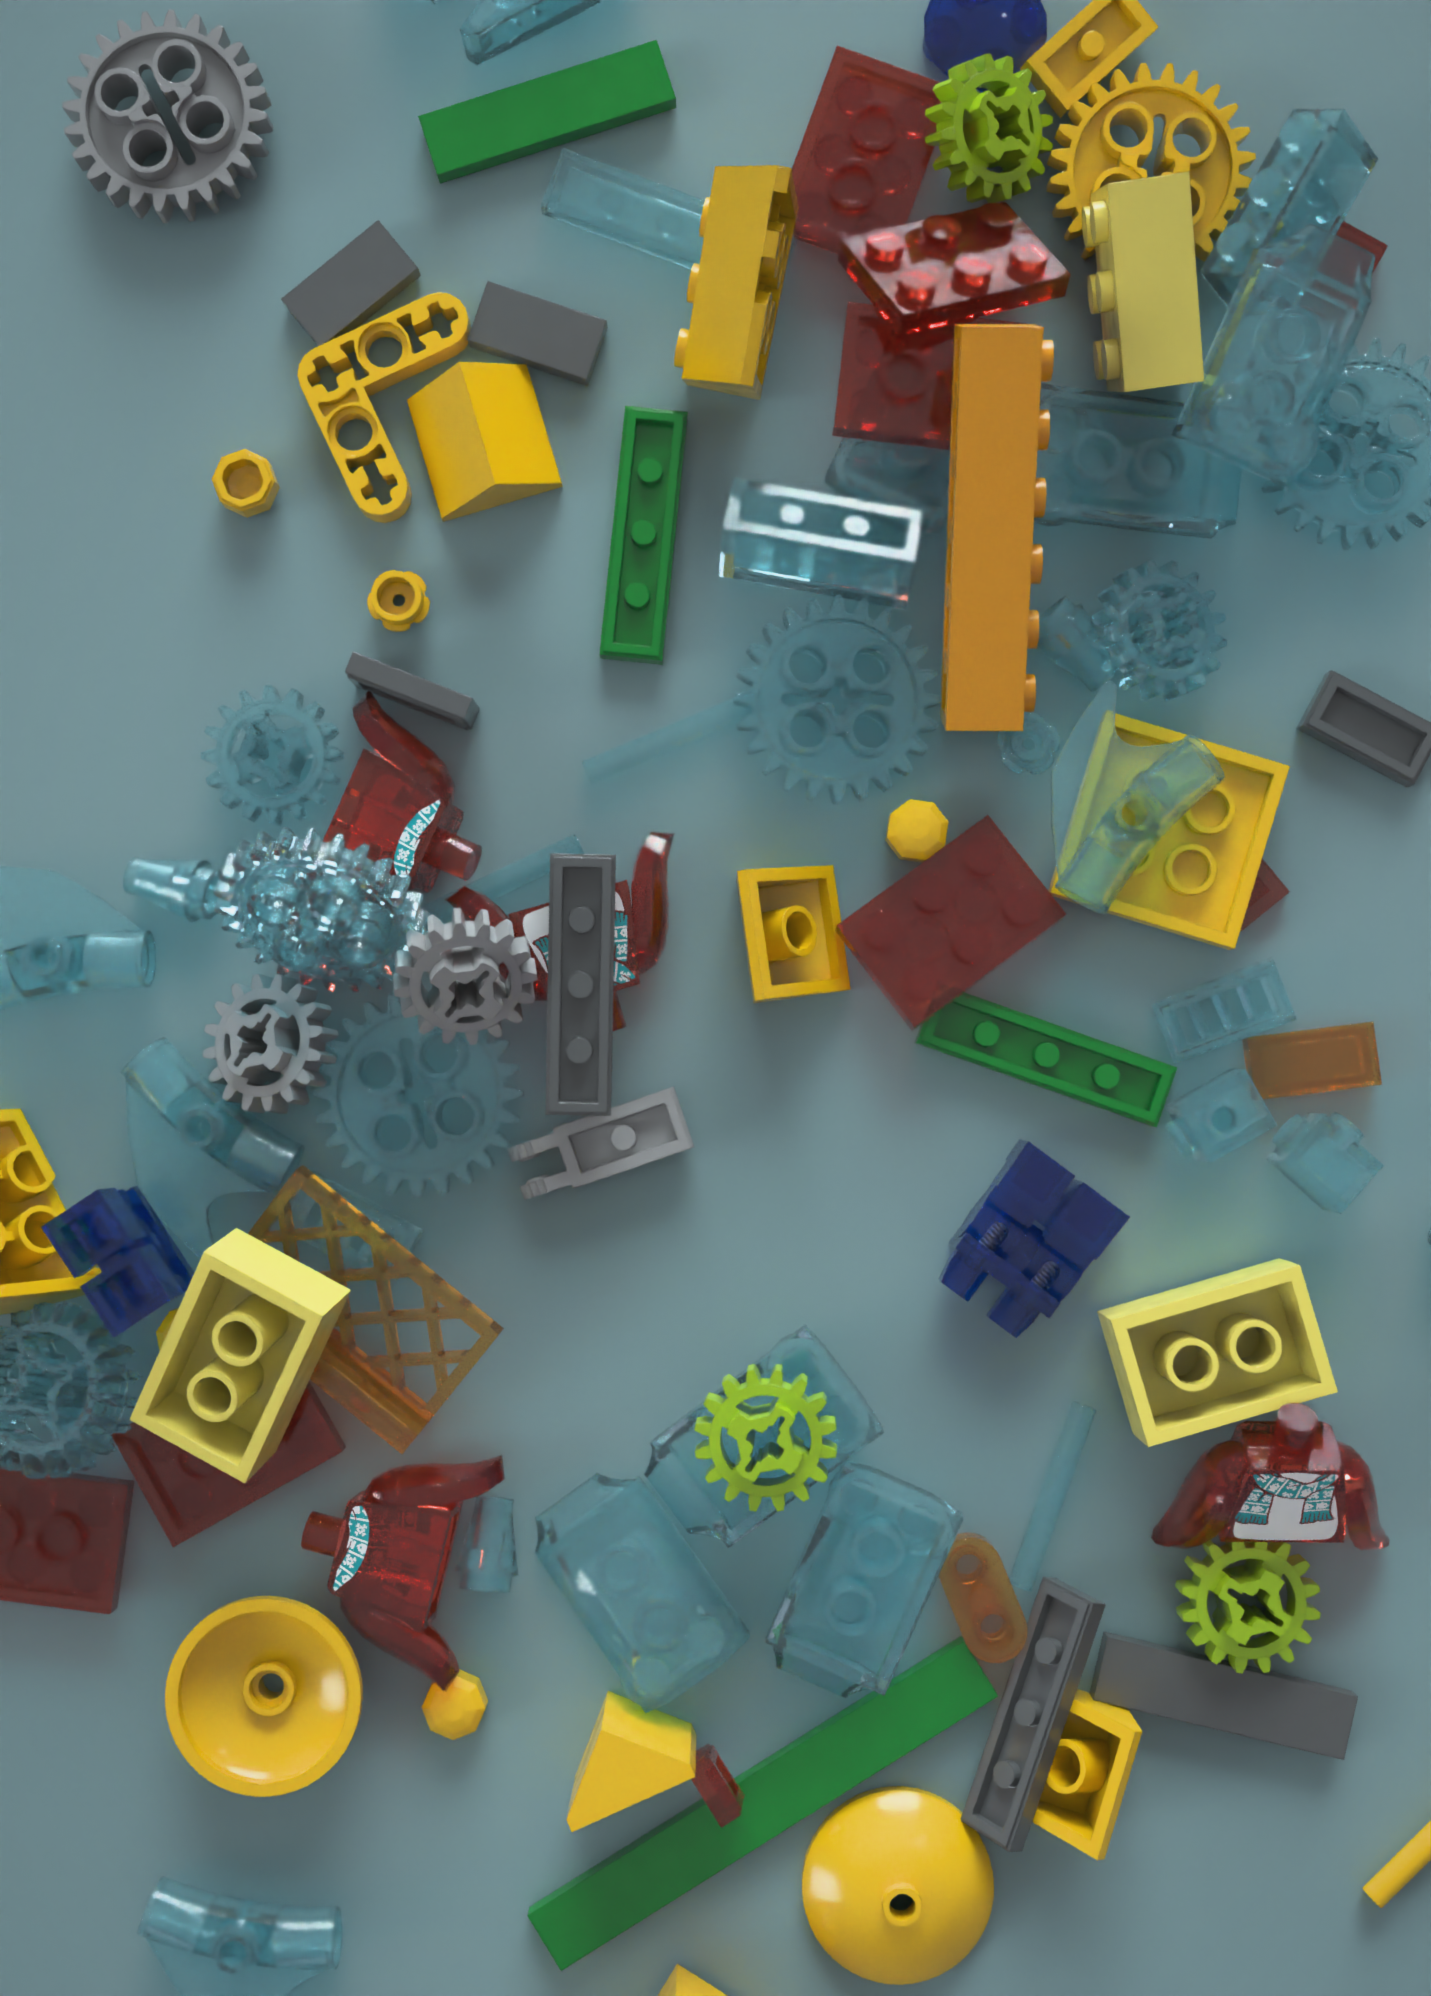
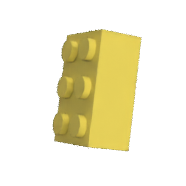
M1189 171L1107 183L1091 194L1090 206L1082 208L1084 244L1086 248L1095 247L1097 265L1096 274H1089L1087 279L1089 308L1091 314L1101 313L1103 340L1093 342V361L1096 379H1105L1107 391L1130 392L1204 381Z
M238 1228L234 1229L203 1252L129 1420L239 1481L246 1483L277 1451L351 1290Z
M1278 1258L1097 1311L1132 1432L1147 1447L1338 1392L1299 1264Z

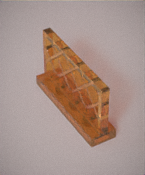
M304 1165L294 1171L248 1232L249 1235L263 1243L282 1242L284 1254L298 1262L300 1260L297 1240L325 1238L330 1271L317 1272L346 1288L347 1281L376 1280L381 1311L351 1313L348 1296L334 1326H339L340 1332L333 1328L310 1380L401 1454L406 1451L504 1329ZM300 1189L320 1205L324 1227L294 1228L290 1202ZM279 1219L280 1230L269 1231ZM337 1219H338L340 1222H342L344 1225H339V1226H338V1225H337ZM359 1236L371 1246L374 1267L344 1270L339 1237ZM387 1260L390 1261L394 1266H388ZM409 1277L422 1288L424 1308L394 1310L390 1278ZM437 1301H439L445 1307H438ZM461 1319L481 1337L471 1349L444 1351L440 1320ZM427 1321L431 1352L401 1354L396 1323ZM383 1324L387 1355L368 1356L357 1347L353 1325ZM459 1363L448 1377L446 1364ZM433 1365L437 1391L428 1403L406 1387L403 1366ZM389 1367V1368H390V1373H389L386 1369H384V1368Z

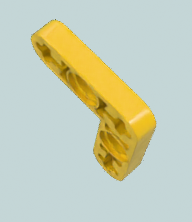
M437 292L415 300L313 348L304 355L299 363L297 376L300 387L349 491L363 514L375 522L388 523L396 521L403 516L411 505L412 491L369 396L455 357L465 350L471 331L470 320L466 308L461 301L449 293ZM443 313L447 321L454 320L450 324L453 334L449 337L441 338L437 331H430L433 328L431 318L434 315ZM411 324L416 335L420 336L418 338L424 349L418 353L414 352L410 337L404 329ZM391 337L402 344L403 349L400 359L389 367L375 366L369 361V348L377 339ZM354 351L362 370L367 375L360 380L354 369L351 368L353 366L347 356ZM326 366H330L334 373H341L336 377L339 387L330 392H327L322 384L315 385L321 381L319 370ZM354 419L364 420L372 428V437L368 445L356 451L343 448L338 441L341 427ZM383 453H386V458L378 459ZM375 462L379 473L387 485L398 483L397 486L390 490L392 501L388 504L381 505L376 497L366 500V497L371 495L374 489L363 466ZM359 467L354 473H351V468Z

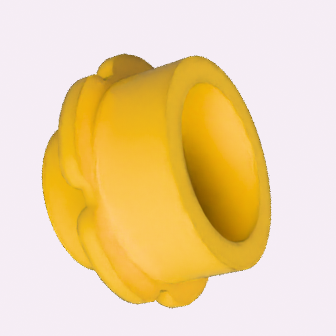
M386 571L375 579L371 593L368 595L367 605L369 612L374 619H380L387 630L394 632L407 631L412 623L422 622L429 612L430 600L425 596L427 586L420 576L411 571ZM398 595H402L405 598L402 606H396L393 603L394 598Z

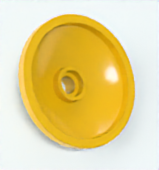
M254 1596L236 1600L216 1609L201 1620L186 1636L174 1655L165 1687V1710L169 1729L175 1744L187 1762L200 1775L220 1788L233 1793L254 1797H271L291 1793L310 1785L327 1773L338 1762L352 1740L359 1723L363 1702V1684L359 1664L352 1647L339 1628L329 1618L309 1605L278 1596ZM271 1673L278 1675L283 1681L284 1689L279 1692L270 1691L264 1684V1675Z
M907 1786L875 1788L857 1794L835 1808L821 1823L812 1837L802 1869V1895L805 1913L809 1925L823 1949L837 1963L853 1974L874 1982L894 1985L927 1981L947 1972L960 1963L982 1936L989 1921L993 1905V1870L980 1834L961 1821L963 1812L952 1803L934 1793L919 1788ZM899 1894H906L913 1899V1902L905 1910H896L890 1906L891 1900Z

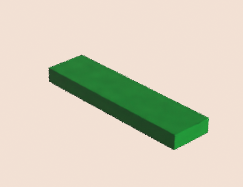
M653 40L420 115L418 118L441 184L675 109L676 97L658 42Z
M625 406L599 653L601 659L663 665L688 412Z
M936 983L915 1043L1156 1128L1177 1070L1175 1066Z

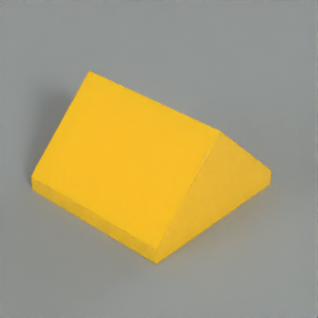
M458 362L407 399L443 522L563 487L527 364Z
M834 866L759 868L737 871L736 881L753 1004L851 990Z
M1077 1689L1032 1821L1034 1824L1096 1860H1105L1143 1732L1128 1708L1095 1701L1089 1692Z
M607 1691L575 1775L566 1819L571 1832L694 1778L696 1773L697 1735L692 1723Z

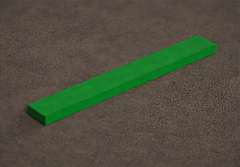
M961 1635L531 1905L527 1916L562 1971L998 1697V1694Z

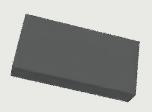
M377 220L282 297L281 300L317 346H320L359 327L418 279L421 274L415 263L380 221Z
M487 281L467 340L471 348L519 364H527L528 367L588 386L608 326L607 320Z
M352 652L345 670L348 679L357 688L465 730H468V728L472 729L480 709L474 699L356 652Z
M1333 670L1324 675L1296 728L1405 787L1415 784L1431 754V722Z

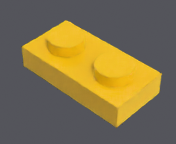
M1092 0L1023 64L1020 70L1028 68L1032 72L1030 82L1037 91L1044 89L1046 93L1044 99L1061 118L1070 110L1075 100L1080 101L1087 94L1091 84L1094 82L1100 83L1157 30L1158 25L1138 0Z

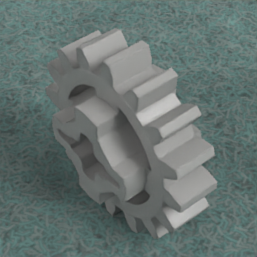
M459 907L453 908L452 922L443 924L433 914L428 916V933L426 935L411 929L407 932V950H397L395 953L396 973L393 974L394 996L401 999V1014L404 1018L417 1015L418 1032L425 1035L435 1027H439L442 1029V1041L446 1044L453 1040L456 1032L466 1034V1039L470 1045H475L479 1037L478 1031L487 1029L495 1038L503 1036L501 1021L506 1018L518 1024L523 1020L521 1003H534L533 981L538 980L535 958H531L529 941L526 936L514 938L513 924L510 920L505 919L494 928L490 926L488 910L481 909L474 921H465L464 914ZM504 962L509 971L505 983L500 981L499 965ZM424 971L429 973L430 983L432 984V989L429 992L421 981Z
M255 974L253 975L251 986L235 983L231 986L235 1001L232 1004L217 1001L214 1005L217 1012L222 1016L219 1025H205L204 1031L216 1037L215 1046L202 1051L203 1058L216 1060L218 1067L208 1076L210 1082L226 1085L222 1098L225 1101L242 1103V1110L285 1114L288 1112L289 1103L305 1106L309 1103L306 1087L310 1085L324 1088L327 1083L319 1072L321 1064L336 1063L337 1057L325 1051L326 1042L339 1037L338 1030L323 1026V1021L332 1012L331 1007L314 1002L318 990L314 987L299 984L298 979L276 974L273 978ZM266 1082H272V1084L264 1086Z

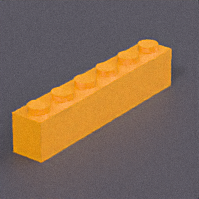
M955 324L940 697V719L946 731H1023L1024 712H1034L1035 674H1026L1027 649H1037L1039 641L1038 610H1029L1031 584H1040L1042 579L1043 550L1041 544H1033L1034 518H1043L1045 515L1047 495L1045 478L1036 477L1037 451H1046L1050 438V413L1048 409H1040L1041 382L1051 381L1054 364L1053 341L1043 340L1044 327L1035 324Z

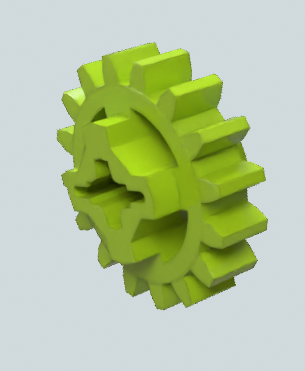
M991 53L950 68L948 70L949 79L935 84L932 89L941 104L925 110V116L930 121L936 123V132L926 136L925 143L930 146H939L941 153L932 164L934 170L937 171L948 167L951 175L947 188L950 191H955L966 187L967 202L970 203L986 199L988 205L995 204L1029 191L1031 189L1029 179L1043 175L1046 170L1042 162L1037 158L1038 155L1052 151L1053 144L1048 139L1042 137V128L1053 123V116L1040 114L1038 105L1046 97L1044 89L1031 93L1028 85L1032 72L1027 68L1013 74V58L1010 56L994 61ZM977 87H980L988 90L982 93H978L975 89ZM1000 166L1003 170L1000 173L990 171L987 168H994Z
M755 1364L748 1365L745 1383L740 1384L730 1374L724 1376L722 1386L726 1396L723 1398L718 1394L709 1392L703 1403L714 1416L697 1417L694 1430L696 1432L709 1436V1439L697 1444L695 1449L696 1458H712L713 1460L705 1475L708 1484L724 1478L728 1482L724 1499L730 1502L737 1497L740 1491L749 1494V1510L755 1512L761 1503L762 1497H771L777 1512L784 1510L786 1493L791 1491L803 1502L808 1500L810 1490L806 1480L810 1477L815 1481L825 1483L828 1478V1469L819 1459L836 1458L837 1444L829 1439L822 1438V1436L837 1430L835 1416H819L818 1414L826 1405L827 1396L824 1392H819L808 1397L804 1393L808 1376L803 1373L796 1377L791 1384L783 1381V1366L780 1364H775L770 1378H761ZM755 1396H775L771 1403L753 1407L744 1402V1400ZM798 1411L805 1418L810 1430L811 1443L809 1448L804 1445V1440L794 1434L792 1424ZM778 1417H780L777 1434L778 1445L769 1441L763 1449L759 1448L755 1456L752 1457L756 1435L754 1430L763 1433L769 1425L773 1426ZM722 1426L727 1429L728 1435L737 1440L739 1453L734 1463L730 1460L723 1445ZM782 1469L787 1473L776 1478H758L762 1472Z
M1232 1527L1225 1528L1226 1544L1218 1547L1212 1540L1205 1537L1201 1541L1207 1556L1202 1561L1195 1557L1186 1556L1184 1562L1194 1572L1192 1580H1176L1175 1587L1181 1594L1190 1598V1601L1177 1606L1176 1611L1184 1622H1195L1189 1627L1186 1634L1195 1646L1207 1643L1204 1653L1213 1663L1217 1665L1228 1654L1229 1665L1236 1673L1243 1674L1248 1659H1253L1258 1668L1263 1673L1270 1672L1271 1655L1278 1653L1288 1663L1294 1660L1292 1650L1289 1647V1644L1294 1639L1301 1643L1310 1644L1312 1638L1302 1628L1304 1620L1320 1619L1321 1612L1306 1602V1598L1319 1593L1320 1587L1311 1578L1301 1577L1309 1569L1310 1564L1300 1554L1289 1556L1291 1545L1285 1540H1272L1269 1545L1267 1540L1247 1539V1541H1243V1539L1235 1537ZM1247 1559L1244 1565L1224 1569L1236 1561ZM1284 1583L1287 1588L1286 1609L1282 1607L1279 1591ZM1232 1588L1240 1594L1244 1592L1250 1596L1256 1595L1258 1597L1257 1600L1267 1609L1261 1610L1255 1605L1251 1607L1245 1603L1239 1604L1238 1600L1228 1589ZM1209 1590L1214 1592L1217 1608L1212 1614V1618L1215 1620L1213 1624L1207 1608ZM1266 1633L1258 1638L1250 1639L1252 1635Z

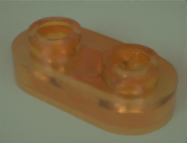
M964 1532L956 1534L944 1542L937 1554L936 1570L964 1641L971 1653L985 1662H1006L1014 1658L1025 1645L1028 1633L1026 1619L1002 1560L993 1544L985 1537L976 1533ZM970 1554L979 1558V1565L973 1573L962 1574L957 1571V1562L962 1556ZM995 1614L1003 1618V1624L999 1631L990 1634L981 1630V1623L988 1615Z

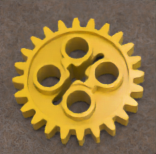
M1141 63L1135 73L1133 83H1129L1124 73L1117 69L1110 79V93L1097 82L1091 84L1086 95L1090 107L1076 100L1073 102L1067 115L1074 125L1060 124L1054 137L1065 148L1052 150L1047 160L1048 166L1062 171V173H1058L1049 179L1046 191L1053 194H1064L1065 196L1055 205L1052 216L1053 218L1071 216L1073 219L1064 235V239L1069 241L1083 235L1082 208L1090 206L1091 194L1107 183L1147 178V170L1141 167L1152 150L1154 139L1153 118L1161 117L1164 121V126L1154 160L1153 174L1161 176L1189 171L1195 256L1203 262L1208 260L1215 251L1211 238L1224 244L1234 232L1227 220L1239 221L1246 213L1248 207L1236 197L1248 195L1255 185L1253 179L1239 174V172L1248 169L1256 159V153L1238 151L1237 149L1251 132L1250 128L1237 127L1231 129L1228 124L1237 111L1238 105L1233 103L1218 109L1213 104L1221 88L1218 84L1213 85L1203 94L1196 91L1198 82V71L1193 70L1187 76L1183 84L1174 82V67L1172 63H1167L1158 80H1152L1147 64ZM1115 125L1130 127L1136 132L1138 145L1134 147L1118 145L1112 139L1110 128ZM1177 134L1192 136L1198 142L1200 155L1196 157L1182 155L1174 146L1173 136ZM1084 247L1081 257L1084 260L1095 254V247Z

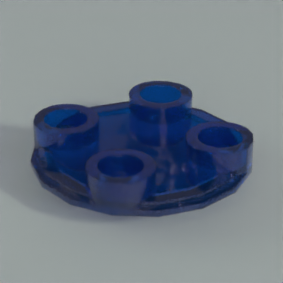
M930 0L924 15L923 51L925 56L948 78V70L950 68L991 53L994 61L1005 56L1012 57L1014 74L1021 71L1020 68L1047 40V14L1041 0ZM980 87L976 88L981 93L988 90Z

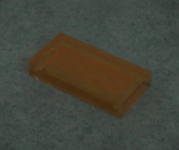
M1374 1021L1242 1037L1250 1100L1382 1085Z

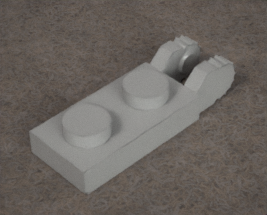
M671 1087L612 1107L611 1116H586L552 1128L554 1133L507 1148L511 1162L517 1160L524 1162L540 1156L543 1151L559 1147L566 1170L550 1176L544 1174L529 1179L526 1184L520 1186L523 1198L526 1200L568 1185H572L574 1189L694 1147L675 1088Z

